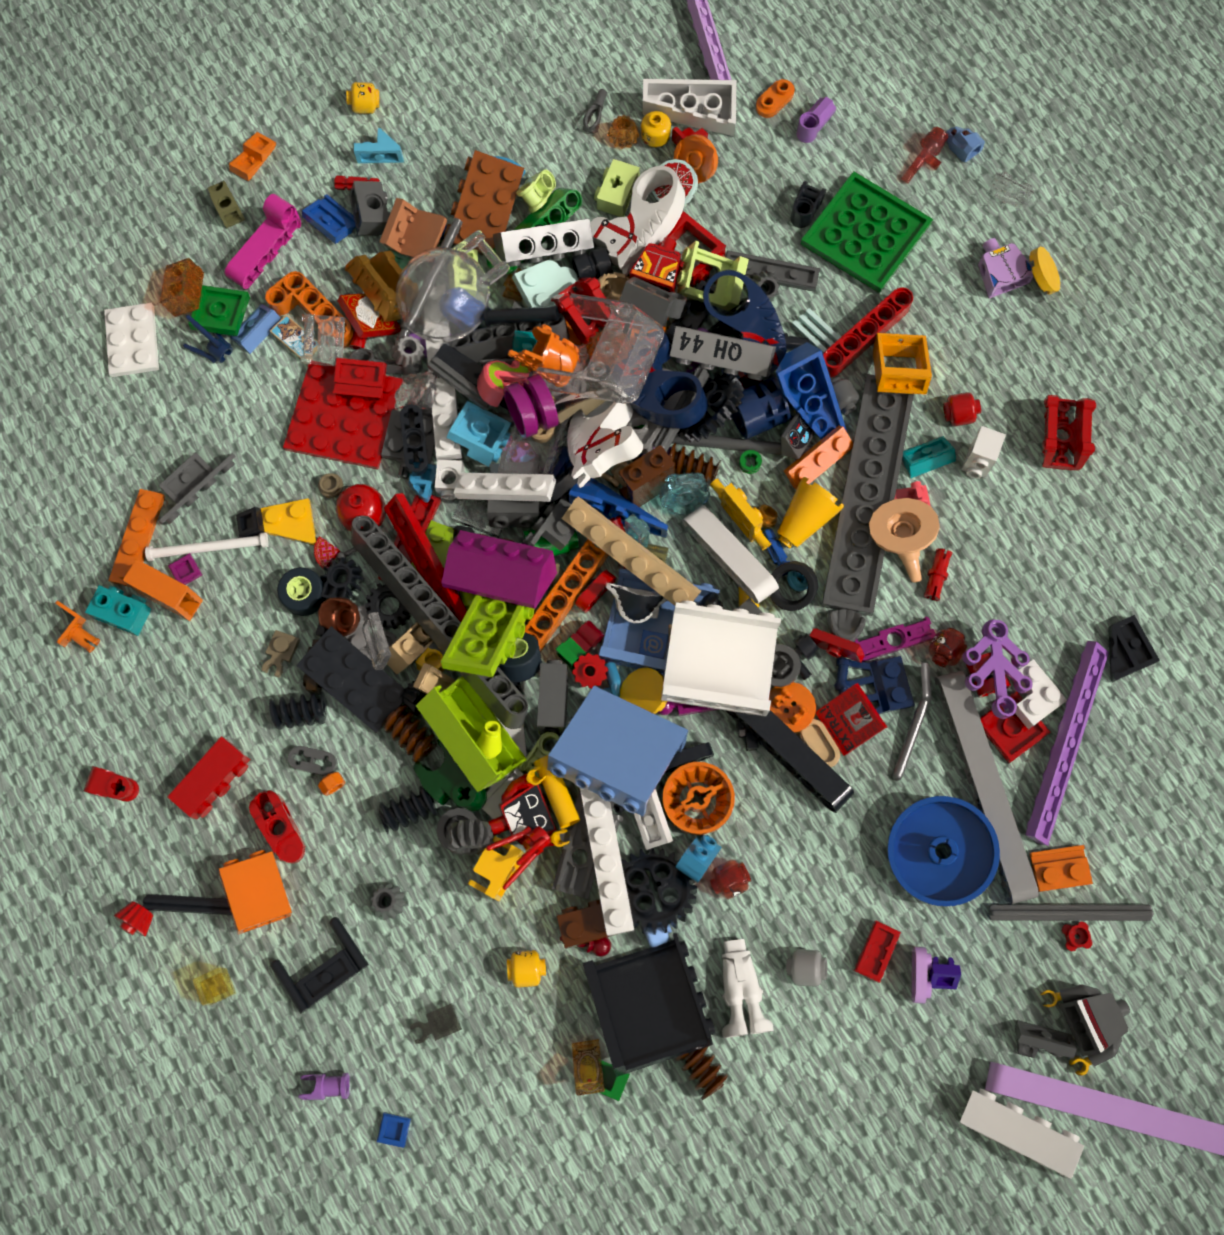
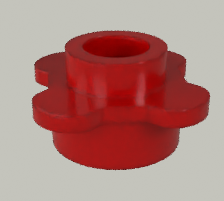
M1081 921L1077 925L1065 924L1062 927L1061 931L1067 941L1065 944L1067 950L1076 951L1077 948L1081 947L1089 949L1092 946L1093 942L1087 923ZM1075 934L1079 935V939L1075 938Z

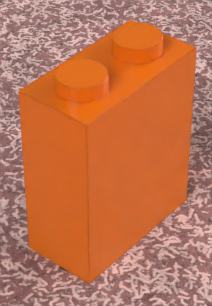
M138 559L127 568L125 577L122 580L140 595L189 622L203 601L188 586Z
M265 850L257 851L249 855L250 859L239 862V859L227 861L223 864V868L219 869L221 883L238 935L290 917L292 914L272 851L268 853Z

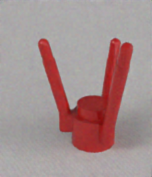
M528 826L521 832L486 847L490 851L520 838H525L522 841V845L526 852L516 861L519 867L502 886L503 890H506L536 856L542 853L543 849L551 843L549 835L542 827L537 826L532 830Z

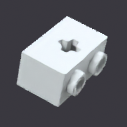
M981 426L969 447L961 470L965 471L971 478H986L997 461L1006 434Z

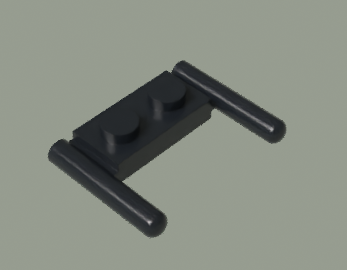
M338 917L332 918L329 921V925L345 949L335 954L296 984L280 960L275 959L270 964L271 969L300 1014L307 1011L311 1006H314L369 965Z

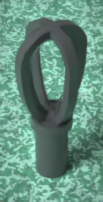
M599 89L595 101L584 115L583 130L585 132H590L591 134L598 132L604 107L603 104L607 96L605 89ZM597 111L596 121L589 127V120L594 112Z

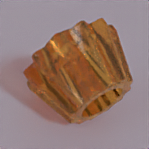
M625 115L615 118L607 133L610 137L609 142L613 143L614 147H620L621 149L625 147L631 148L632 144L637 143V138L639 137L638 127L630 116Z
M518 268L515 273L522 271V269ZM510 273L503 283V286L506 288L502 297L521 302L523 298L512 279L513 275Z

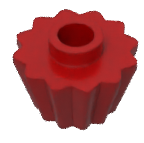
M587 653L586 656H579V661L574 662L575 669L572 673L576 676L575 681L580 682L582 687L588 686L592 689L595 685L601 686L602 680L607 678L605 673L608 671V668L605 666V660L600 659L598 654L592 655ZM588 666L595 668V673L591 676L585 672Z
M133 901L114 915L121 922L119 927L132 936L136 932L144 937L147 935L154 916L149 910Z

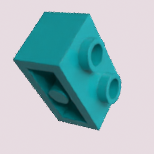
M99 585L85 613L93 619L139 636L152 610L145 604L146 600L132 594L131 598L123 595L124 591L111 585L108 589Z

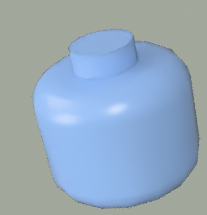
M670 924L667 925V933H664L662 928L658 927L656 935H653L652 928H647L645 936L651 947H657L669 941L668 933L672 932Z

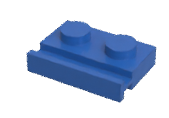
M327 194L324 195V199H318L302 210V218L335 244L351 234L352 230L356 228L354 216Z

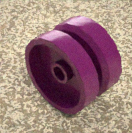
M539 374L524 379V387L515 382L503 388L511 418L524 439L538 433V425L546 431L559 424L554 400L545 381Z

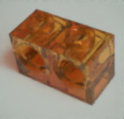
M190 258L172 263L165 268L160 303L175 317L199 309L204 272Z

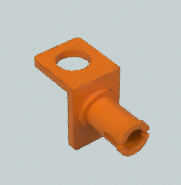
M57 600L55 604L75 617L57 640V643L66 647L73 640L91 653L95 647L87 641L89 640L97 646L100 639L82 628L86 619Z

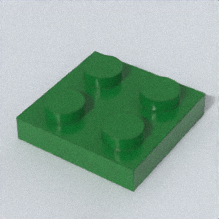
M202 285L191 317L208 332L238 336L250 300L249 293ZM191 322L188 323L191 330H198Z

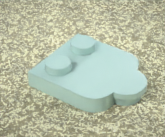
M551 260L517 272L512 277L528 308L554 306L555 303L551 301V298L578 281L573 269L560 267Z

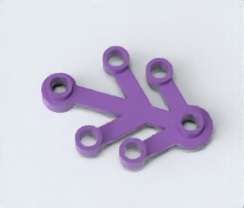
M992 619L983 625L982 639L962 655L963 661L967 665L972 666L981 660V654L989 646L991 648L990 658L976 673L969 675L965 679V685L969 690L976 691L983 686L984 680L993 671L996 700L992 704V712L996 717L1006 719L1016 712L1017 705L1014 699L1007 696L1005 673L1014 681V688L1017 692L1025 693L1029 691L1033 686L1032 680L1024 676L1017 668L1026 666L1030 661V657L1007 637V625L1001 620ZM1002 648L1012 656L1011 662L1003 656ZM969 653L973 654L975 660L969 657ZM1018 656L1022 658L1023 663L1018 660ZM972 678L977 681V686L972 683ZM1020 681H1023L1025 683L1026 688H1023L1021 686ZM999 705L1004 708V712L1000 709Z

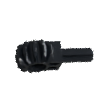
M341 557L339 563L331 559L332 566L330 568L323 566V570L327 574L320 576V579L325 582L322 585L321 597L324 601L328 598H353V589L361 591V587L357 583L364 582V577L360 575L363 570L360 566H356V562L352 559L347 562L345 557ZM347 574L345 582L337 583L340 575ZM318 624L316 635L322 637L328 629Z

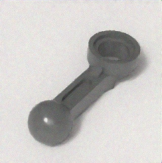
M365 348L354 350L349 355V359L386 363V374H404L406 377L412 378L420 372V365L417 363L414 366L409 364L403 367L402 365H397L396 360L375 359L373 352Z

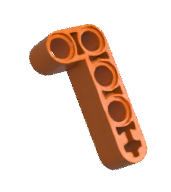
M297 271L290 272L267 290L265 299L269 307L279 316L289 313L299 305L336 345L342 348L349 347L354 332L351 324L302 273ZM331 316L328 320H323L325 317ZM339 327V329H340L344 334H342L341 332L338 333L337 328Z

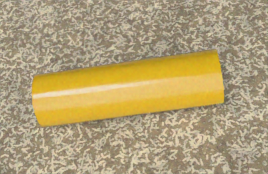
M547 755L536 760L534 766L541 767L537 770L539 778L546 776L542 781V785L560 828H566L579 822L580 818L563 778L556 777L551 771L547 770Z

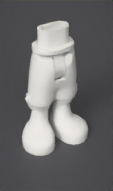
M745 939L723 942L725 954L722 955V958H724V993L722 998L731 1011L729 1024L722 1029L723 1038L748 1034L742 1009L743 1000H745L748 1006L750 1034L774 1031L773 1023L764 1017L760 1009L759 1002L762 1000L763 990L758 984L756 971L750 956L751 953L746 951Z

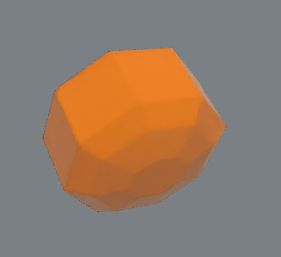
M333 772L323 777L318 787L323 795L328 796L342 788L346 781L339 772Z

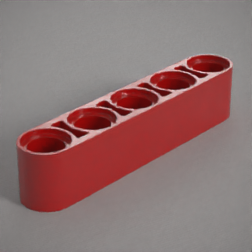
M904 287L895 289L824 352L823 357L830 377L839 375L875 343L877 333H886L909 312L913 302V293L909 289ZM896 301H901L904 305L898 304ZM879 316H885L888 320H883ZM862 331H868L871 335H865ZM844 346H851L854 350H847ZM834 361L837 365L832 366L827 362Z

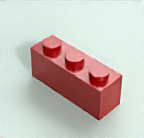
M221 736L167 797L189 817L196 820L199 817L203 818L212 810L213 806L211 804L217 797H223L231 787L229 783L236 776L240 777L246 772L249 767L247 763L251 759L229 740Z

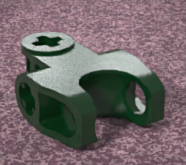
M438 739V745L442 748L445 757L441 767L432 771L419 761L413 765V769L420 779L423 788L441 805H445L452 799L456 805L470 811L480 810L487 801L485 789L479 792L475 790L446 747Z

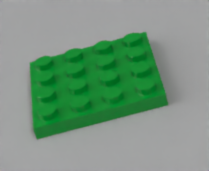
M853 171L801 239L800 245L876 292L881 293L930 227L933 219Z

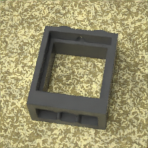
M547 660V663H540L537 727L540 735L553 732L561 736L566 729L569 674L567 664H562L560 660Z

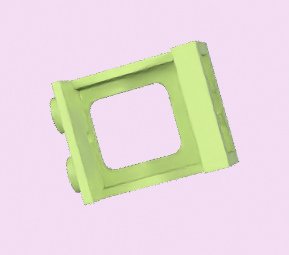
M695 241L683 251L681 258L684 262L683 268L680 270L676 280V284L679 285L677 293L704 302V291L689 286L695 260L716 267L719 272L730 269L745 275L749 259L740 256L735 260H731L698 248L699 241ZM731 275L718 278L714 294L709 293L711 304L727 311L732 310L739 305L744 282L738 277Z

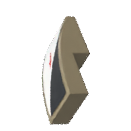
M593 388L572 393L554 403L559 422L562 423L578 410H581L585 416L606 400Z

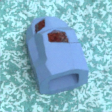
M956 126L946 131V142L949 149L963 162L969 161L980 153L984 147L985 141L977 132L973 133L969 128L963 129Z

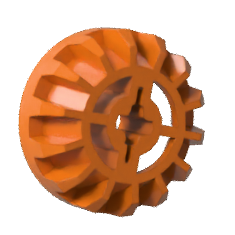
M706 762L684 764L677 768L665 783L663 790L664 812L671 824L675 825L683 833L703 836L704 834L715 832L728 821L734 808L735 793L732 783L721 769ZM700 782L708 785L709 787H692L691 783ZM688 786L687 797L680 803V794ZM695 793L698 796L706 795L702 801L703 805H700L698 802L691 803ZM716 796L715 809L708 816L706 809L710 799ZM689 810L702 812L705 818L694 819L685 813Z

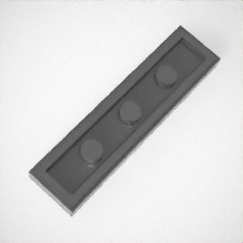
M727 250L725 257L731 260H735L740 256L749 259L745 275L750 276L751 279H753L755 273L759 274L761 271L766 273L772 272V275L778 278L777 283L781 286L812 292L816 291L820 268Z

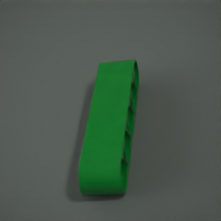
M556 189L539 210L528 215L514 230L564 223L581 206V194L574 189ZM542 238L541 244L546 241L545 238ZM520 241L519 250L524 253L525 244ZM495 248L487 256V265L493 271L510 274L518 267H507L506 262L500 266V263L498 264Z

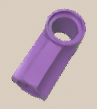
M820 97L808 112L801 115L796 136L801 142L810 143L816 139L817 133L836 112L837 107L833 104V100L828 97Z

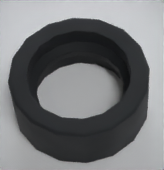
M799 561L785 562L771 574L777 584L784 573L796 571L801 573L807 580V593L803 598L791 601L784 598L778 589L770 595V598L781 609L787 611L801 610L808 606L815 598L819 587L818 579L813 569L807 564Z

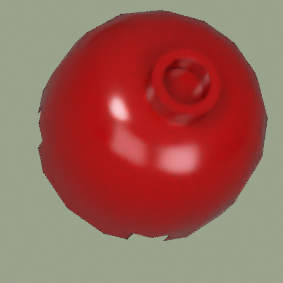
M355 484L347 487L339 495L336 502V513L340 523L348 531H351L353 519L361 515L370 517L380 526L386 517L384 510L386 504L383 496L374 487L367 484Z

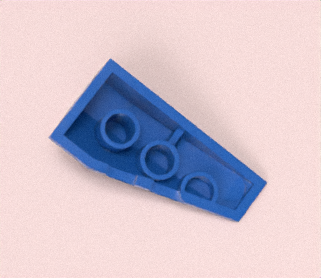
M806 342L786 353L776 370L783 395L820 440L837 426H843L846 430L821 349Z

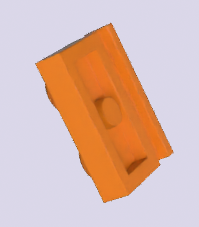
M1084 845L1029 853L1038 892L1093 884L1088 860L1084 853Z

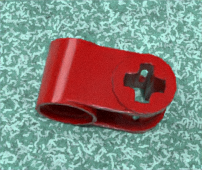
M92 766L83 791L105 798L110 797L129 802L137 797L139 785L131 778ZM121 786H125L124 792L120 791Z

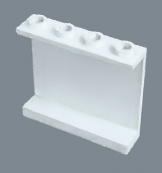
M687 600L681 601V603L676 602L661 700L767 716L771 704L769 693L777 629L781 624V618H775V615L771 613L749 614V611L745 609L723 610V607L713 604L707 605V607L698 606L697 603Z

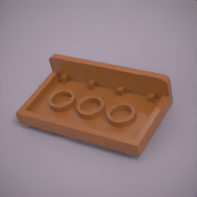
M475 150L473 157L468 156L464 170L468 171L466 180L461 178L457 193L461 194L459 202L454 201L450 214L463 222L452 245L476 249L478 254L488 256L495 248L493 234L506 231L524 167ZM447 223L446 230H445V233H444V238H445V236H446V234H447V232H448V230H449L451 224H448V223Z

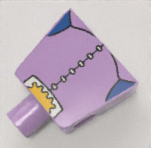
M992 238L982 245L986 253L982 255L978 267L989 299L1031 283L1034 277L1032 266L1015 244L1011 243L1000 247L997 240Z

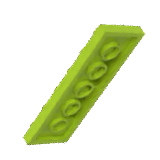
M476 595L441 660L442 668L493 678L498 665L505 664L507 658L514 657L516 651L515 642L517 638H523L525 633L524 623L526 619L531 620L533 618L534 609Z

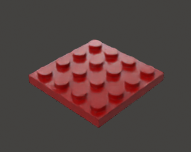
M310 360L283 449L285 451L379 470L391 411L396 410L404 383L403 379L386 375L383 399L333 394L336 365Z

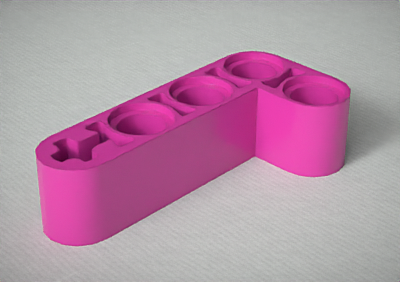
M276 194L269 195L263 204L266 220L225 268V276L244 289H248L264 271L263 267L268 262L271 263L278 254L277 251L282 245L285 246L293 237L292 233L301 227V219L296 208Z

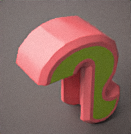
M498 360L487 362L477 380V390L487 404L498 407L504 396L503 388L515 382L524 387V379L532 376L533 371H528L527 367L521 366V363L516 360L512 361L511 365Z

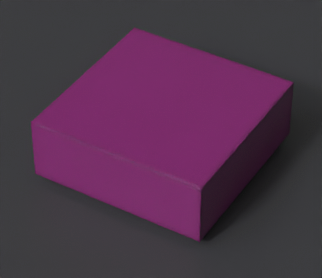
M190 553L168 565L175 580L184 585L203 575Z

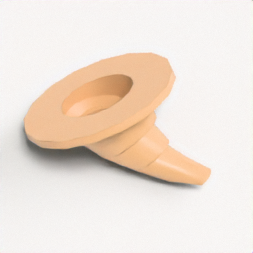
M910 498L891 500L882 504L873 513L869 522L870 536L877 546L899 556L911 582L916 583L922 580L919 565L920 551L927 548L936 539L940 529L938 515L931 506L921 500Z

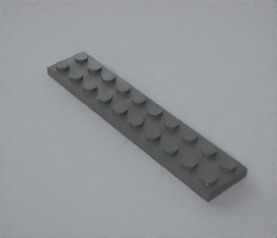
M867 374L842 499L844 507L839 514L822 602L823 607L854 610L868 616H873L885 554V550L877 546L870 536L869 522L873 513L882 504L895 499L914 394L877 392L876 378L872 374Z

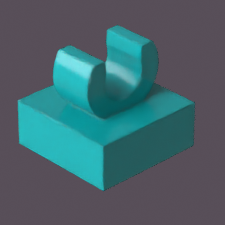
M515 330L512 350L518 353L523 350L531 352L537 342L533 333Z

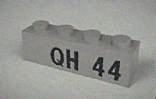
M676 326L670 356L676 357L677 363L690 365L691 361L700 363L701 368L714 370L715 366L724 368V373L738 375L739 371L748 373V378L762 380L763 376H770L776 346Z

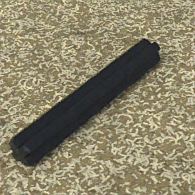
M148 894L143 898V907L149 911L231 915L227 899Z

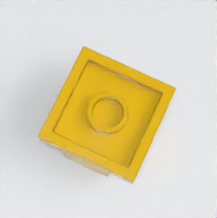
M496 836L493 838L494 843L502 840ZM509 843L501 846L508 850L505 856L494 850L488 851L485 848L473 869L474 872L490 881L488 888L471 879L468 882L470 886L499 902L506 891L503 890L502 886L518 869L519 866L516 864V861L524 854L521 849Z

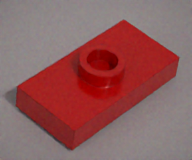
M813 628L810 634L817 647L826 650L833 657L840 658L843 656L861 663L865 656L858 643Z
M875 920L853 971L880 983L901 932Z

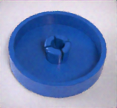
M935 796L912 804L897 818L889 836L888 857L896 879L909 894L922 902L946 907L967 903L987 889L994 879L999 866L1000 847L997 834L991 822L979 809L955 797ZM939 844L948 845L951 849L950 857L940 859L935 852L936 846Z

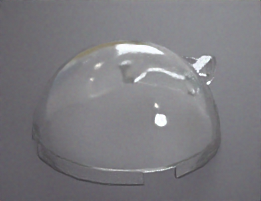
M480 230L471 234L454 248L435 247L424 250L415 255L405 265L396 285V303L399 315L406 327L425 340L433 338L449 342L460 339L471 333L481 324L484 319V310L488 307L489 286L509 271L510 266L506 261H502L485 241V235ZM477 246L494 266L486 273L481 265L467 254Z

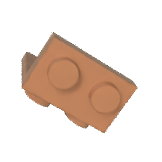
M396 198L380 243L395 253L430 262L434 257L447 219L442 215L418 210L404 199Z

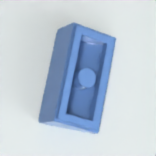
M261 304L241 325L238 336L231 335L230 339L251 354L270 334V330L281 318L273 309Z

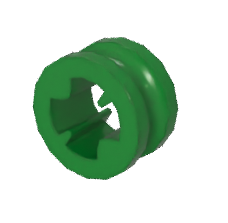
M747 450L742 453L739 466L743 472L754 474L761 468L762 457L757 451ZM749 457V460L751 457L755 458L756 466L753 467L752 464L750 467L746 466V458Z

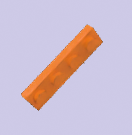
M144 489L139 490L108 580L109 582L130 587L122 580L125 577L127 568L136 559L144 562L146 556L145 548L150 544L166 497L164 494Z

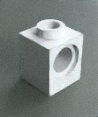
M437 460L435 490L441 498L446 500L456 499L454 490L460 473H465L462 461ZM448 478L456 479L452 484L444 483Z

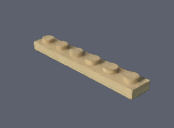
M579 496L575 498L562 517L565 522L674 606L676 602L681 603L684 600L694 601L700 594L701 590Z

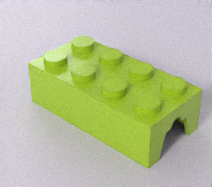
M463 676L440 693L441 685L434 687L416 705L423 718L431 726L438 739L446 747L453 760L458 764L477 792L507 778L527 760L495 714ZM488 721H496L501 726L502 750L492 759H487L476 744Z

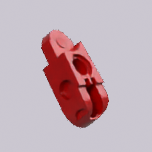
M271 790L260 792L250 802V814L279 859L290 864L298 863L305 855L306 846L284 799ZM271 802L273 808L271 811L266 812L264 809L265 805ZM283 822L285 826L284 831L280 835H276L274 832L275 826Z

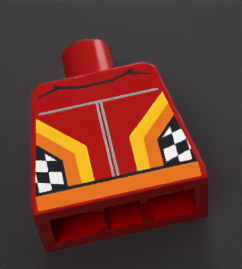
M665 237L661 246L649 243L631 269L630 279L636 277L667 292H675L676 280L681 264V253L674 251L677 245L676 241Z

